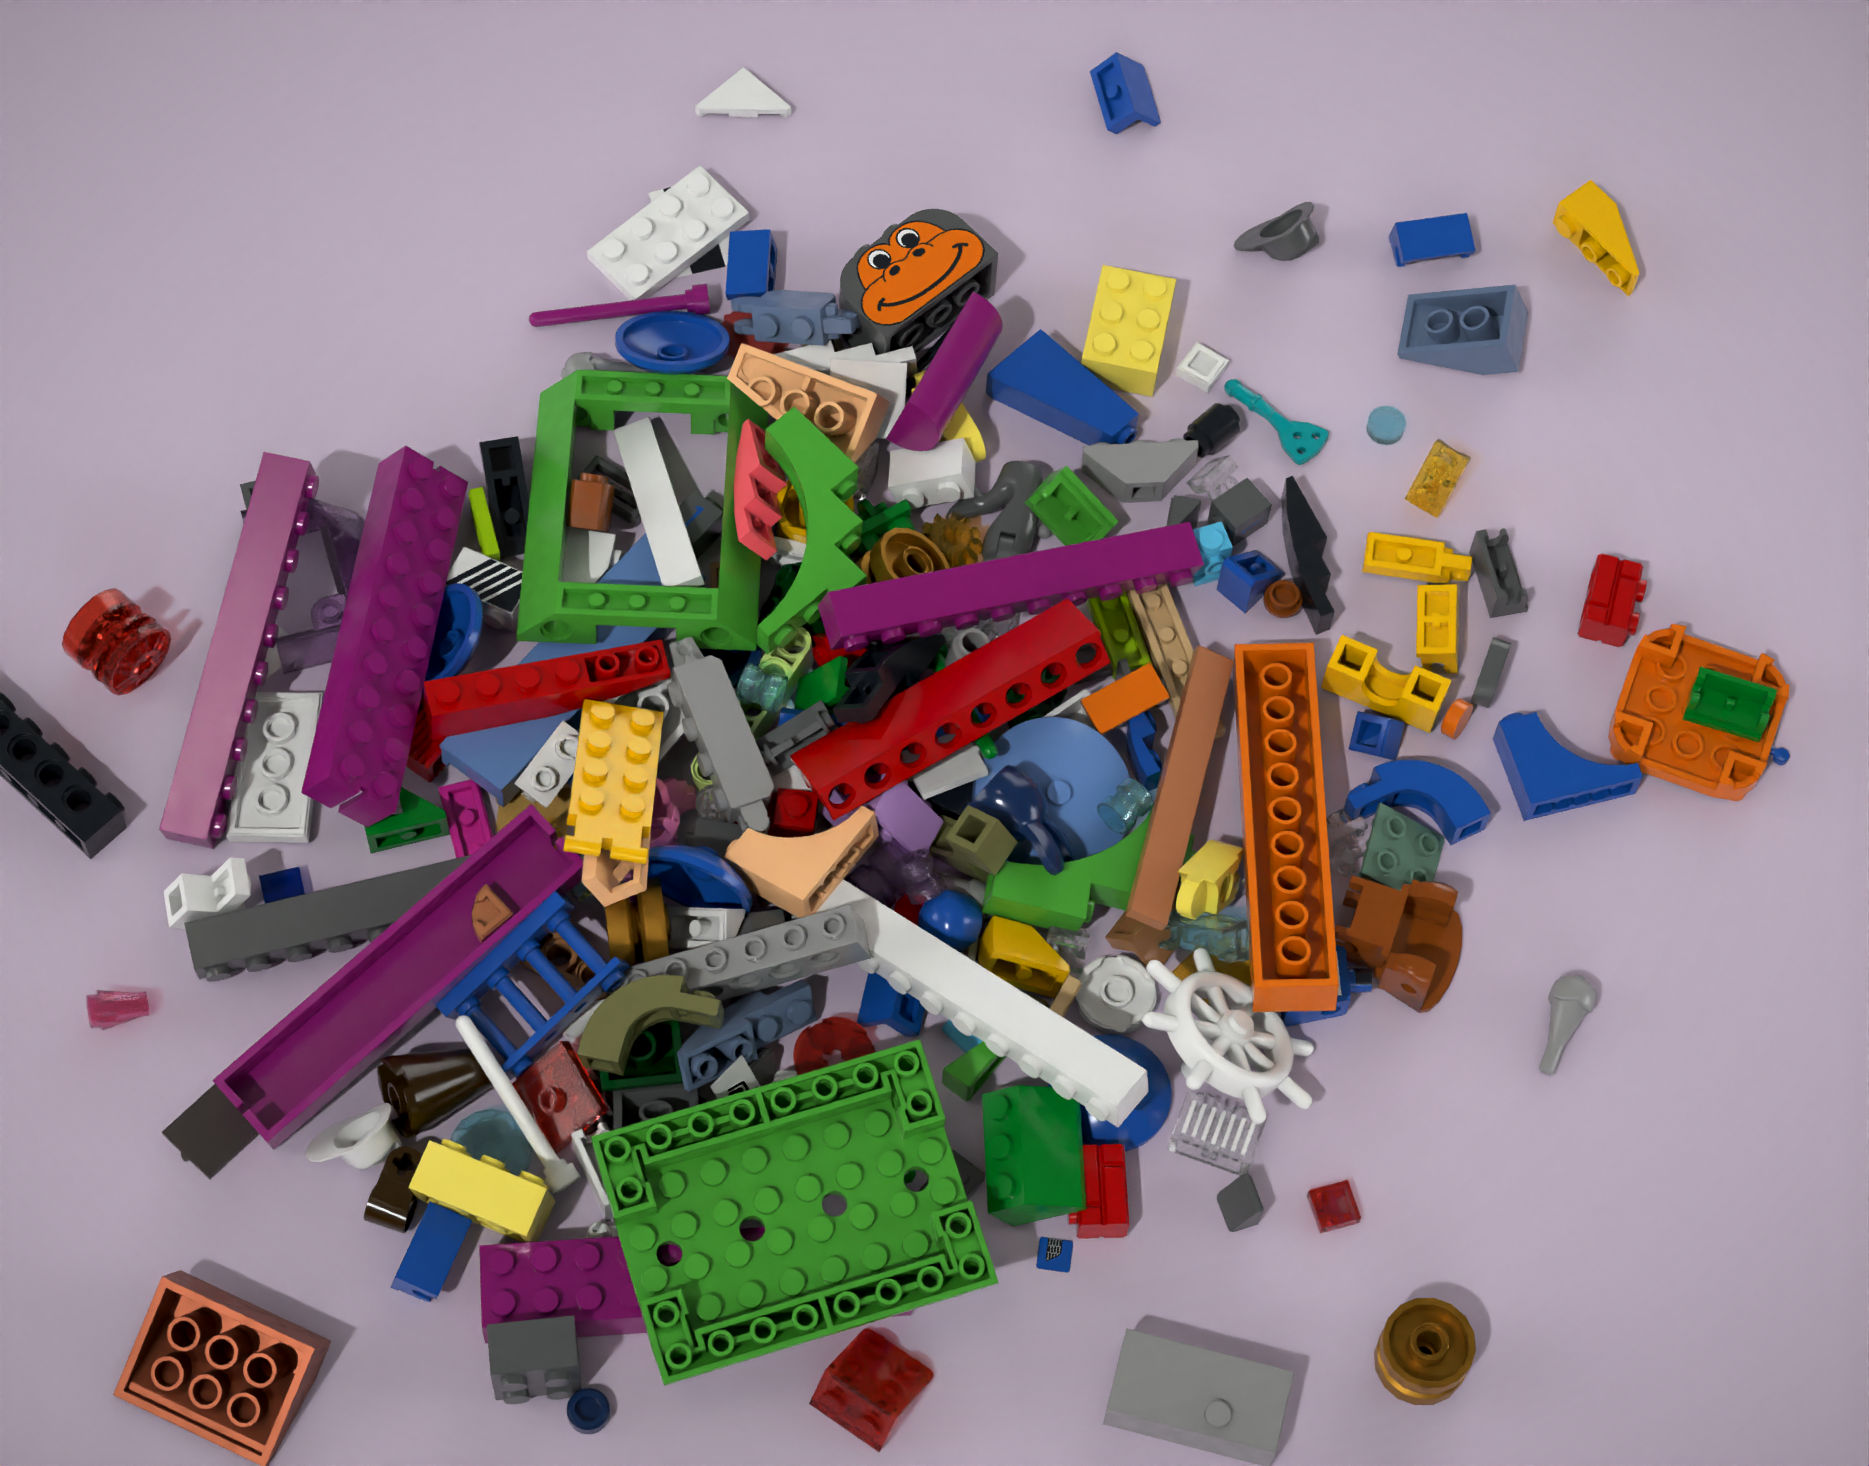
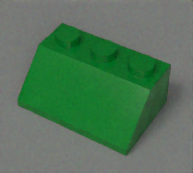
M1017 1085L982 1094L988 1214L1014 1227L1086 1210L1080 1103L1073 1098L1067 1100L1061 1097L1052 1087Z

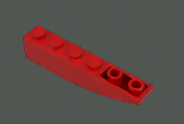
M660 639L424 681V707L432 740L551 717L580 709L583 706L584 699L603 702L670 678L671 672L663 642Z

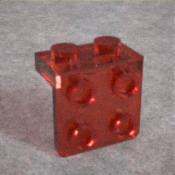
M865 1328L825 1369L809 1404L880 1452L888 1443L901 1415L931 1383L934 1374L931 1369L888 1341L885 1337L872 1329Z

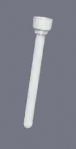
M466 1015L459 1016L455 1022L456 1028L546 1168L542 1171L546 1176L544 1183L549 1187L552 1195L557 1194L581 1178L573 1163L568 1164L564 1158L559 1159L470 1017Z

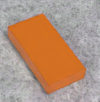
M1150 662L1085 697L1080 703L1095 730L1103 735L1168 700L1170 696Z

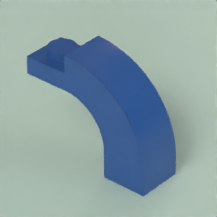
M1397 760L1375 766L1369 784L1363 783L1358 785L1348 793L1342 812L1351 826L1375 815L1379 803L1390 808L1398 806L1415 808L1426 813L1436 822L1450 846L1485 830L1491 815L1481 796L1465 779L1443 766L1420 760Z

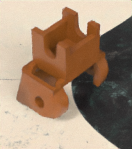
M1352 875L1348 888L1359 891L1361 894L1349 890L1346 891L1342 905L1356 910L1350 928L1336 924L1335 938L1345 941L1343 943L1335 940L1336 945L1346 949L1347 961L1375 970L1373 977L1380 981L1378 989L1386 991L1418 1013L1429 1012L1440 1002L1448 990L1458 966L1462 947V925L1459 914L1453 910L1458 891L1445 883L1436 881L1420 882L1414 879L1411 884H1403L1400 891Z

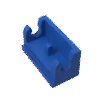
M1467 213L1396 222L1388 236L1397 267H1403L1410 261L1454 255L1467 258L1476 251Z
M770 229L730 232L725 292L727 300L732 301V299L742 296L761 297L766 292L775 290L777 248Z
M429 1201L390 1288L397 1291L400 1290L426 1302H431L432 1298L437 1299L472 1220Z

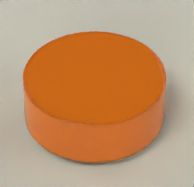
M1461 698L1456 699L1449 707L1442 721L1441 733L1454 740L1457 739L1470 719L1473 705Z

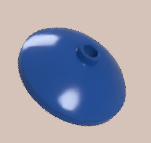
M683 311L651 312L635 316L621 324L615 334L616 349L630 364L650 373L669 375L693 374L712 367L727 354L730 343L729 334L720 323L703 315Z
M455 583L445 587L425 681L458 676L469 664L476 652L483 627V609L478 593L465 584Z
M666 845L649 849L647 878L660 877L662 895L686 907L746 909V913L749 912L753 899L748 886L734 868L721 859L719 854L713 849L706 846L693 847L689 845Z
M1113 1034L1095 1035L1093 1037L1147 1070L1149 1092L1119 1127H1116L1107 1120H1097L1086 1110L1084 1105L1080 1104L1082 1144H1096L1098 1146L1102 1144L1124 1145L1125 1152L1130 1151L1151 1140L1165 1123L1172 1098L1170 1079L1159 1058L1138 1041Z

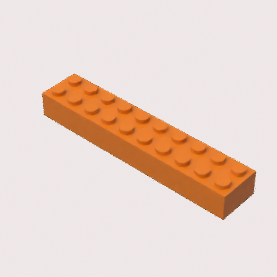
M1314 643L1235 644L1233 683L1253 1012L1336 1011L1339 984Z

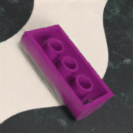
M974 291L972 292L886 438L887 440L912 451H928L938 444L1003 330V322L998 311L985 298Z

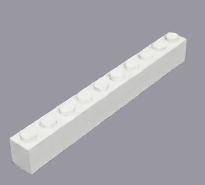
M844 879L816 912L820 913L851 904L864 920L871 954L870 959L857 962L864 971L870 974L874 972L879 974L897 992L901 994L908 993L918 999L928 1012L934 1015L940 1013L951 1020L953 1025L964 1035L976 1036L985 1042L988 1049L997 1056H1007L1018 1063L1021 1070L1032 1078L1040 1077L1051 1084L1055 1092L1067 1100L1073 1098L1084 1105L1086 1110L1097 1120H1107L1116 1127H1119L1149 1092L1146 1069ZM792 914V920L799 919Z

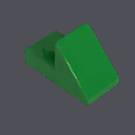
M401 787L399 796L402 813L397 815L391 814L369 827L364 826L370 853L450 835L445 810Z

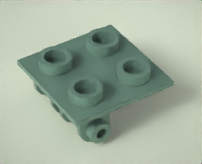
M1379 803L1375 818L1371 823V833L1366 841L1363 862L1357 877L1400 891L1403 884H1411L1413 879L1420 882L1434 881L1445 837L1394 809Z

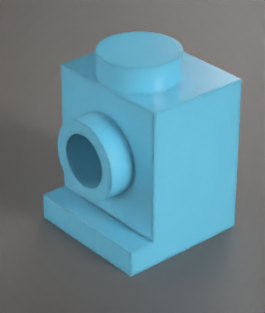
M1222 521L1193 529L1204 563L1193 576L1194 586L1219 580L1222 563L1226 557L1231 556L1233 546Z

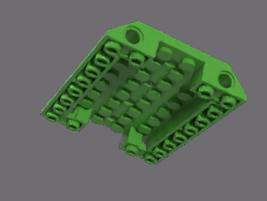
M920 1039L591 1137L608 1203L651 1349L664 1386L998 1284L973 1201H968L949 1144L944 1128L946 1118ZM913 1170L923 1172L928 1179L927 1187L919 1192L909 1190L904 1184V1176L908 1172ZM830 1195H839L845 1200L847 1209L840 1216H830L822 1208L823 1200ZM754 1219L761 1222L765 1229L764 1235L757 1241L745 1240L739 1231L745 1221ZM667 1244L677 1246L682 1252L680 1262L674 1266L662 1265L657 1259V1253L662 1246Z

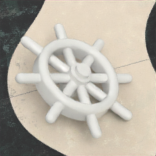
M1198 948L1193 953L1198 972L1189 975L1183 981L1160 961L1151 960L1146 966L1147 972L1167 989L1170 994L1164 1005V1014L1147 1012L1143 1016V1023L1148 1028L1167 1031L1174 1048L1184 1061L1181 1065V1072L1186 1078V1085L1189 1089L1197 1090L1204 1082H1207L1223 1093L1244 1099L1250 1119L1256 1124H1261L1266 1119V1111L1261 1098L1268 1096L1276 1088L1299 1108L1307 1109L1311 1107L1312 1097L1288 1075L1292 1069L1294 1055L1310 1056L1314 1051L1312 1043L1307 1040L1291 1038L1277 1012H1253L1252 992L1249 985L1230 975L1216 972L1209 952L1204 948ZM1201 998L1208 999L1210 1006ZM1192 1013H1194L1200 1020H1195L1193 1018ZM1257 1048L1264 1049L1265 1055ZM1249 1063L1259 1072L1251 1071Z

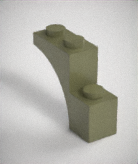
M967 805L958 820L941 814L940 818L944 822L926 854L985 883L989 873L994 876L998 873L1018 842L998 819Z

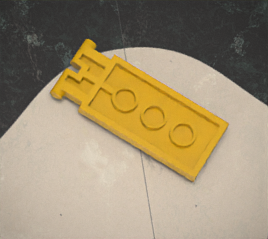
M584 699L566 824L575 826L574 835L565 836L563 851L599 857L601 849L610 850V859L646 865L648 848L640 847L641 837L649 838L664 712Z

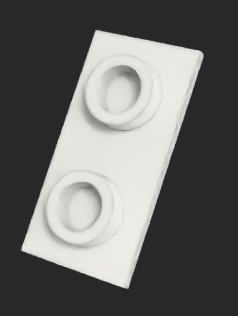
M563 720L514 783L523 791L521 794L532 803L537 801L545 808L549 806L574 772L579 732Z

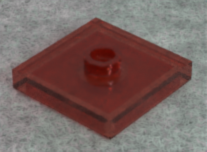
M560 1041L512 1083L556 1154L572 1142L571 1133L580 1129L586 1130L609 1110L569 1041Z

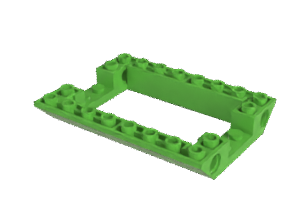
M576 370L541 392L518 614L517 641L597 644L598 625L676 628V641L692 637L700 649L756 651L761 557L738 541L734 516V476L742 424L749 419L765 431L768 427L769 413L727 379L728 376ZM616 411L691 414V434L714 435L717 432H728L718 588L562 582L576 426H589L591 430H614Z

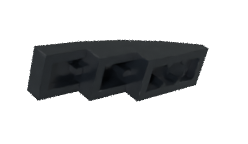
M1290 476L1285 479L1281 496L1284 543L1294 584L1302 594L1303 609L1317 635L1330 630L1335 613L1325 594L1331 576L1329 569L1322 559L1327 536L1294 477Z

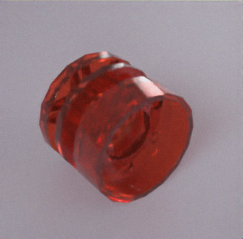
M112 588L95 595L79 609L64 632L62 647L64 653L82 668L91 670L93 677L97 681L104 683L105 688L119 696L137 689L155 673L169 651L171 635L169 630L163 625L156 623L152 616L142 613L140 606L125 593Z

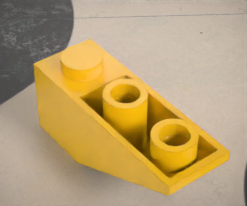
M1589 180L1558 203L1552 223L1556 226L1560 235L1568 238L1581 250L1586 260L1594 263L1606 274L1612 285L1619 287L1627 296H1630L1633 293L1640 273L1617 204L1592 180Z

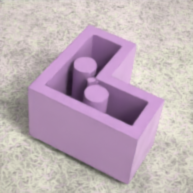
M866 773L868 783H877L885 776V774ZM907 780L902 781L836 820L831 818L825 806L821 811V814L834 826L847 820L861 806L875 812L879 831L876 841L895 860H923L944 822L932 810L933 806L926 799L923 800L922 797H919L908 786ZM835 786L829 800L836 804L843 803L849 798L850 794L840 793Z

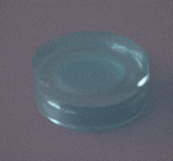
M1380 406L1370 413L1366 430L1374 442L1381 445H1392L1402 438L1406 427V420L1398 409L1391 406Z

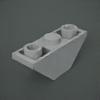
M1176 438L1167 442L1150 443L1137 440L1129 444L1098 442L1090 446H1083L1081 472L1122 503L1162 501L1194 468L1199 447L1198 440L1186 441Z

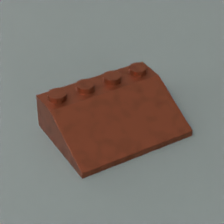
M179 1270L161 1277L113 1395L260 1466H269L316 1380L331 1341Z

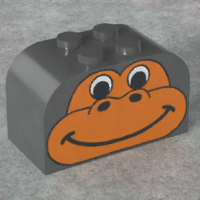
M921 210L910 215L899 224H892L878 240L871 245L866 244L862 246L842 270L839 309L857 313L861 324L859 328H856L855 332L852 334H841L842 337L852 348L872 343L875 355L913 346L914 353L916 354L949 329L973 291L986 300L994 295L998 252L963 219L947 210Z

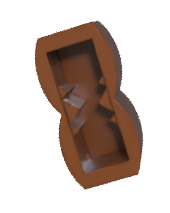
M581 473L580 480L572 479L566 522L567 527L609 532L615 486L608 484V477Z

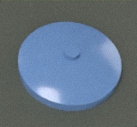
M1035 718L1020 723L1001 735L994 742L998 749L995 758L986 759L984 756L982 757L989 775L974 780L972 801L1000 770L1007 765L1018 767L1031 777L1043 791L1047 800V817L1062 830L1071 842L1075 860L1097 854L1117 844L1123 838L1132 812L1131 780L1124 761L1117 750L1103 735L1093 728L1067 718ZM1028 839L1017 843L1006 861L1013 863L1043 865Z

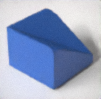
M1357 711L1348 749L1395 760L1405 722Z

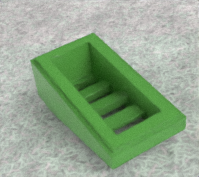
M981 1042L943 1069L942 1083L964 1101H970L1007 1056H997L988 1049L985 1042Z

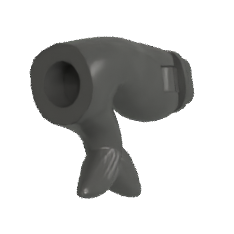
M1010 461L1004 464L997 481L990 491L982 493L974 484V497L962 499L949 509L945 520L960 521L971 519L978 515L991 514L1006 506L985 534L982 544V562L1029 553L1037 528L1038 517L1024 502L1043 482L1042 470L1027 462Z

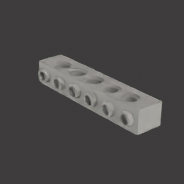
M851 904L631 966L623 973L625 979L618 986V989L630 982L645 977L678 975L685 977L689 989L688 994H692L696 990L705 991L715 995L717 1000L721 1001L870 959L871 954L864 920Z

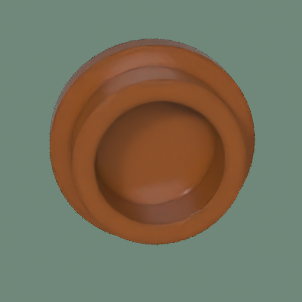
M1279 580L1271 584L1266 589L1263 597L1266 610L1278 618H1289L1297 614L1303 601L1298 587L1287 580Z

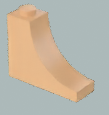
M861 806L841 824L827 831L804 837H775L747 828L739 839H735L729 844L724 860L734 868L751 892L798 918L813 915L879 836L875 812Z

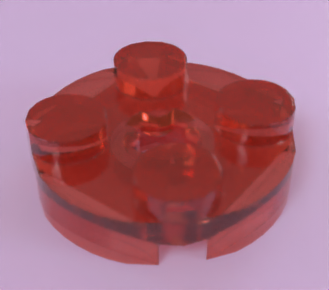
M843 1017L822 1019L821 1023L815 1024L811 1028L808 1026L800 1033L794 1046V1069L798 1076L828 1067V1061L823 1059V1056L832 1055L834 1050H839L841 1052V1059L845 1061L876 1052L874 1044L872 1045L867 1032L858 1023Z

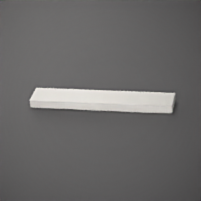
M647 417L613 430L662 585L673 587H699L704 585L697 558L650 418Z

